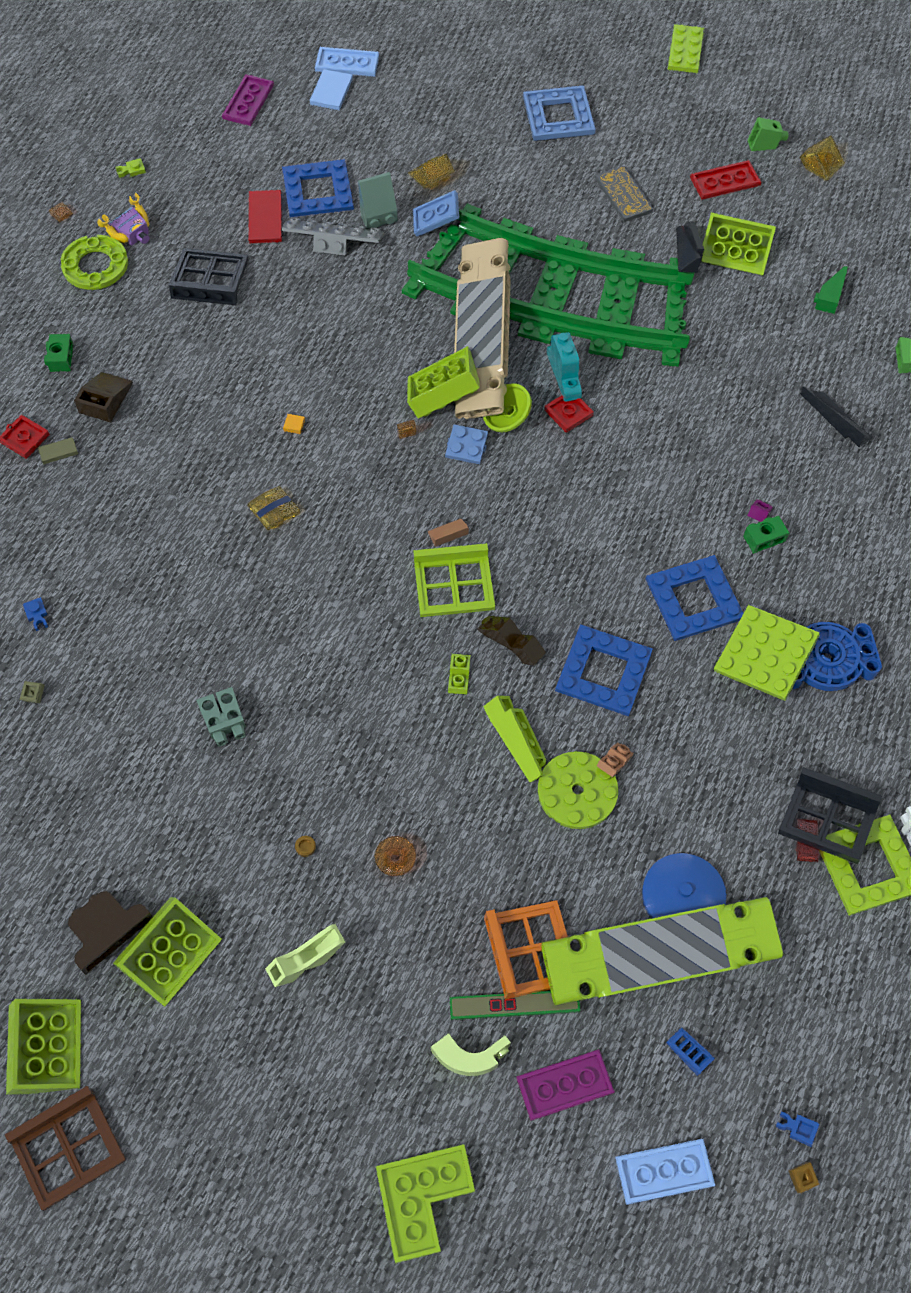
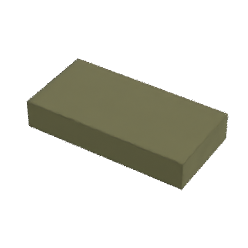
M73 437L38 447L43 464L78 454Z

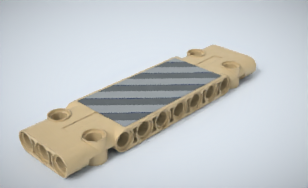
M503 238L468 244L462 247L461 263L458 267L461 278L457 281L454 353L467 346L470 348L479 377L480 388L476 392L467 394L456 401L455 417L458 419L462 417L470 419L496 415L504 411V395L507 392L504 378L508 376L510 265L508 263L509 243Z

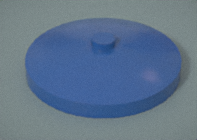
M677 853L661 858L649 869L643 882L642 899L645 909L652 919L726 904V889L720 874L709 862L692 854Z

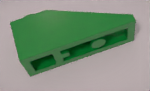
M844 266L822 285L819 293L816 292L813 301L816 303V310L835 314L848 266Z

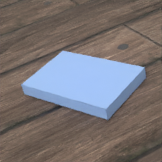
M323 69L311 96L310 105L340 110L353 75Z

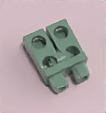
M232 687L216 692L222 712L219 711L213 694L196 700L211 738L215 740L219 747L228 743L226 734L233 732L236 740L245 737L244 728L246 726Z

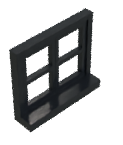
M183 248L169 283L171 299L236 306L238 301L237 291L248 263V255ZM190 258L210 260L207 269L187 267ZM217 261L237 263L234 272L214 270ZM184 272L205 274L202 283L181 281ZM212 275L232 277L229 286L209 284Z
M803 767L778 834L859 864L882 796ZM805 791L832 800L826 815L800 806ZM838 803L865 812L860 828L833 818ZM798 811L824 820L819 836L792 826ZM831 823L858 833L852 849L825 839Z

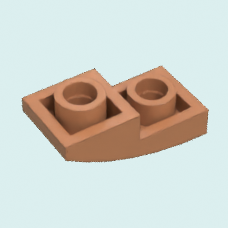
M616 743L610 748L607 755L599 760L596 766L611 777H614L626 765L634 753L626 745Z

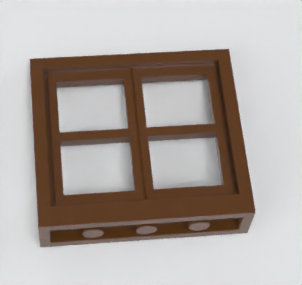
M89 1086L82 1088L5 1134L7 1142L13 1146L41 1211L47 1210L127 1161L93 1090ZM88 1108L97 1130L71 1145L61 1123ZM53 1129L63 1150L36 1166L26 1144ZM100 1134L110 1156L83 1172L73 1150ZM66 1155L75 1178L48 1193L39 1171Z

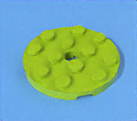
M568 752L555 757L542 770L543 775L539 777L538 798L541 807L550 818L560 823V825L572 829L591 828L607 819L617 802L618 783L615 776L611 777L596 766L600 758L586 752ZM577 785L581 786L584 791L581 794H575L572 788Z

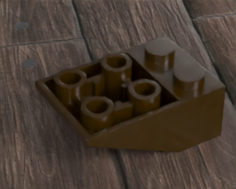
M100 372L81 387L74 399L78 412L111 423L133 381Z

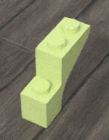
M336 924L330 925L294 951L276 957L268 965L266 971L275 987L291 983L305 970L325 964L345 943V940Z

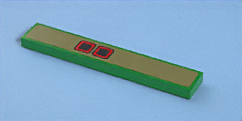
M551 991L535 992L506 1000L504 994L450 997L451 1020L580 1012L579 1001L554 1005Z

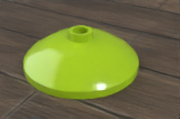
M519 384L505 385L507 392L504 395L503 413L483 416L485 424L491 430L496 432L511 431L520 426L528 417L532 406V399L529 392Z

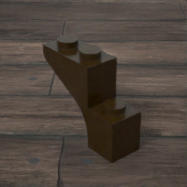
M487 616L477 628L486 637L511 650L523 664L535 666L546 653L534 635L522 634L510 617Z

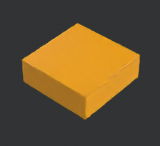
M287 414L283 430L285 432L301 434L305 417Z

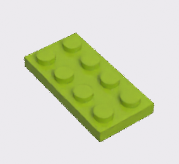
M674 24L667 70L698 73L704 28Z

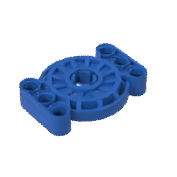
M818 622L807 626V628L819 632L820 636L792 689L799 688L804 681L816 689L838 691L853 685L860 676L865 680L876 678L882 668V664L870 626L865 623H859L855 626L853 632L840 624L832 622ZM823 653L830 654L833 657V661L831 662Z

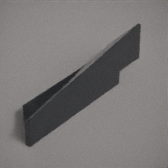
M688 221L684 226L676 228L678 271L697 273L699 264L702 261L704 246L696 223Z
M805 386L802 388L800 394L845 439L849 437L860 447L873 438L859 427L825 392L811 391Z

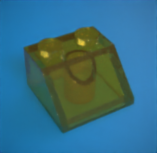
M447 154L431 158L408 172V174L423 188L429 187L432 189L439 185L438 181L442 180L443 182L451 177L450 174L455 171Z

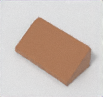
M458 519L428 531V534L436 547L469 534V528L462 519Z

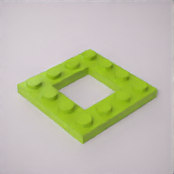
M891 815L874 819L865 845L879 841L896 876L895 878L860 888L847 860L819 850L849 916L911 896V856ZM843 829L827 834L825 839L852 849L858 833Z

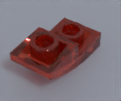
M796 820V828L818 836L817 820ZM796 841L797 861L818 862L819 849Z

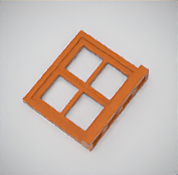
M557 900L495 913V910L486 911L484 921L505 1000L550 990L548 978L543 977L537 952L542 951L541 943L534 944L528 918L549 914L556 939L568 937ZM523 920L529 945L507 950L501 924ZM532 953L539 980L516 984L510 958Z

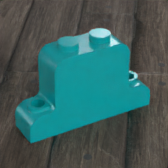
M569 332L552 335L551 346L547 347V355L564 402L581 398L582 390L578 378L579 356Z

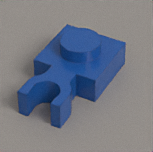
M41 597L23 603L29 622L34 620L35 630L39 631L38 624L44 623V626L47 628L48 624L42 618L47 616V612Z
M781 1111L780 1117L785 1118L787 1123L781 1124L777 1122L776 1127L781 1130H790V1138L812 1147L819 1123L801 1115H797L796 1120H793L787 1113Z

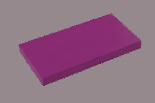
M245 74L223 112L222 119L251 126L272 90L274 81Z
M599 1049L516 1077L530 1121L615 1093Z

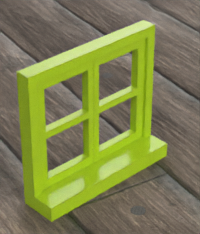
M487 543L413 550L420 617L495 610ZM480 564L481 579L457 581L455 565ZM449 566L450 582L426 584L424 568ZM482 584L484 601L460 603L458 586ZM451 587L453 604L428 605L427 589Z

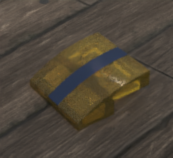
M280 486L257 496L247 505L267 530L281 526L284 520L295 517L300 512V509Z

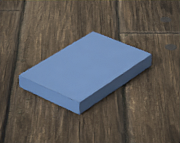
M454 190L414 208V234L420 236L459 219L458 193Z

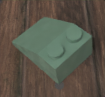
M390 172L359 180L360 211L366 228H378L379 226L398 221Z

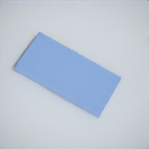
M320 47L315 71L322 72L323 69L352 75L375 77L379 52Z
M703 1139L615 1157L626 1205L715 1186Z

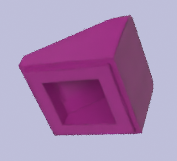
M756 499L747 516L762 522L768 517L773 507Z

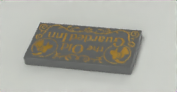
M625 166L595 176V180L623 222L653 213L652 206Z

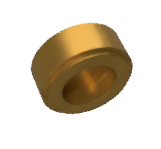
M301 836L295 843V849L298 855L309 857L315 852L316 844L310 836Z

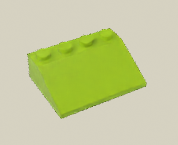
M711 213L703 242L704 252L701 262L763 276L776 227Z
M467 346L408 376L407 403L418 419L426 417L431 412L442 409L447 404L458 401L463 396L472 394L480 388L479 377L470 348Z
M170 897L113 964L165 1007L222 939L178 899Z
M14 999L9 1005L6 1095L35 1094L80 1088L81 1000Z

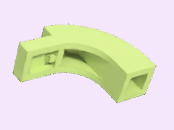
M448 1033L431 1046V1051L438 1061L452 1072L465 1076H478L489 1073L498 1067V1062L495 1058L501 1059L509 1052L510 1041L506 1036H503L485 1051L469 1053L462 1050Z

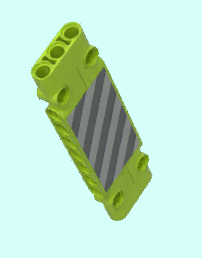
M767 897L728 905L721 904L617 925L541 943L554 1005L593 997L599 998L738 969L741 966L780 959L783 956L772 907ZM736 907L742 911L740 918L735 915L734 910ZM572 940L579 942L580 948L577 952L573 951L570 947ZM747 949L752 952L751 960H748L745 956ZM582 983L587 984L589 987L587 995H583L580 992V985Z

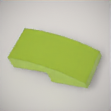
M451 655L448 693L467 695L471 655Z

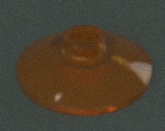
M391 836L382 840L375 850L377 867L389 876L406 874L411 870L416 860L414 846L409 840L400 836ZM394 855L399 856V860L393 861L392 857Z

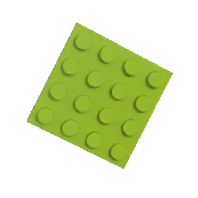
M748 605L716 663L714 671L786 701L820 633Z

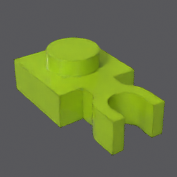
M141 158L126 162V166L115 167L119 178L127 174L133 177L146 173Z

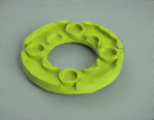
M97 235V237L90 238L87 236L81 237L68 245L61 256V269L66 280L78 288L87 290L102 289L114 284L124 275L128 267V257L124 246L118 240L106 235ZM92 252L105 253L111 259L110 266L105 271L102 270V273L94 272L91 274L84 273L79 269V261L83 256Z

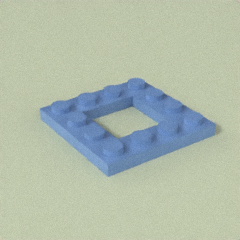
M584 85L523 92V99L534 141L595 134V126ZM571 103L575 120L546 123L542 106Z

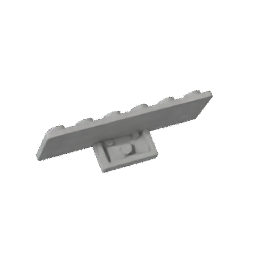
M291 218L282 227V231L314 235L313 251L339 255H346L347 239L379 243L384 236V231H380L379 228L364 229L363 226L348 227L347 224L332 225L331 222L316 223L315 220L300 221L299 218Z

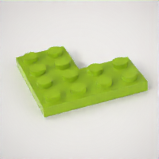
M464 1144L376 1166L395 1264L441 1252L430 1203L475 1192Z

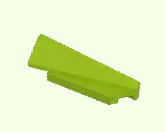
M496 696L483 707L528 781L534 782L543 775L541 768L545 765L546 758L523 709L514 708L510 696Z

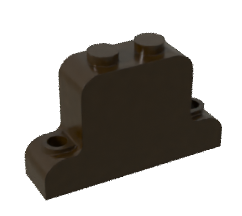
M107 891L91 896L88 903L83 907L75 909L68 920L69 928L83 943V947L75 954L74 961L85 975L144 927L153 918L150 912L141 904L133 905L128 910H124Z

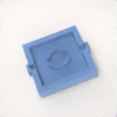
M454 424L451 436L448 438L445 458L480 464L482 455L486 451L487 445L485 444L488 431Z

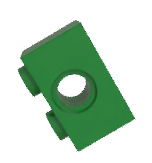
M49 334V340L46 341L47 355H44V363L48 366L50 372L71 371L74 343L70 334Z
M780 516L768 517L760 523L748 525L743 537L754 554L786 542L789 531Z

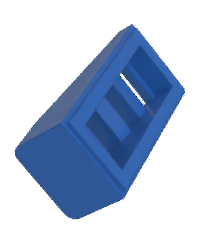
M683 1028L679 1029L666 1042L697 1076L715 1059ZM683 1036L685 1040L677 1046L675 1043ZM690 1043L692 1046L684 1053L682 1049ZM696 1049L698 1053L691 1059L688 1055ZM702 1056L704 1060L697 1065L695 1061Z

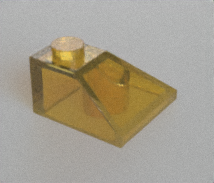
M832 135L812 145L800 156L806 170L826 181L845 163Z

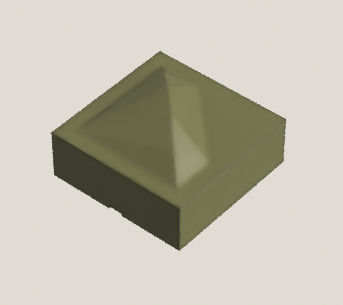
M24 681L19 700L40 704L45 685Z

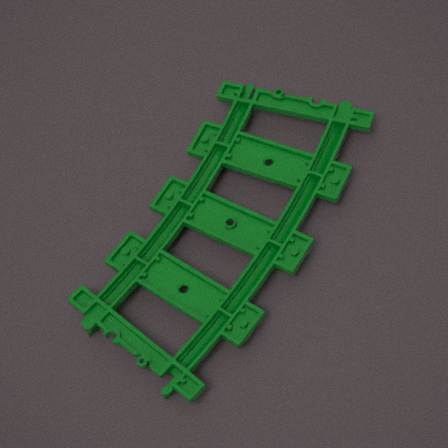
M467 203L463 210L459 209V219H457L461 221L459 227L451 224L447 229V233L441 232L439 234V241L431 251L427 252V257L430 259L422 258L421 264L412 260L408 261L407 275L411 278L402 288V294L416 300L425 288L454 300L455 303L450 310V314L456 316L458 279L437 271L465 234L482 241L503 238L509 243V274L520 254L546 262L530 303L510 297L509 319L521 323L518 336L550 344L551 336L555 332H569L571 336L591 340L588 352L590 354L622 359L625 346L662 351L661 365L676 367L679 366L680 348H687L689 345L690 335L681 334V331L686 327V321L682 320L683 307L686 305V300L681 298H686L685 285L692 284L694 273L679 272L678 258L670 257L669 264L644 261V253L615 248L612 249L611 255L587 250V242L560 235L556 236L554 242L532 236L533 228L506 218H503L500 225L480 218L481 209ZM579 270L606 276L596 319L563 312ZM639 282L667 286L664 330L630 325ZM619 299L621 302L615 303L614 300Z

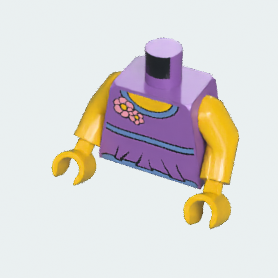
M135 193L136 201L132 200L131 196L129 197L130 204L135 205L136 208L131 207L109 224V218L106 215H102V219L105 222L98 219V225L102 228L105 227V231L120 243L133 245L138 241L143 244L149 241V236L147 235L149 234V220L143 206L139 204L140 197L137 193Z

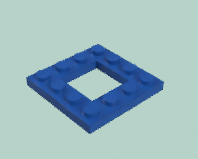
M345 159L282 167L290 217L354 210ZM332 177L335 196L303 200L300 180Z
M715 555L650 574L645 578L674 641L738 622L744 614ZM705 579L718 607L685 617L672 588Z
M580 624L555 691L629 716L653 649ZM592 649L628 661L617 691L581 679Z

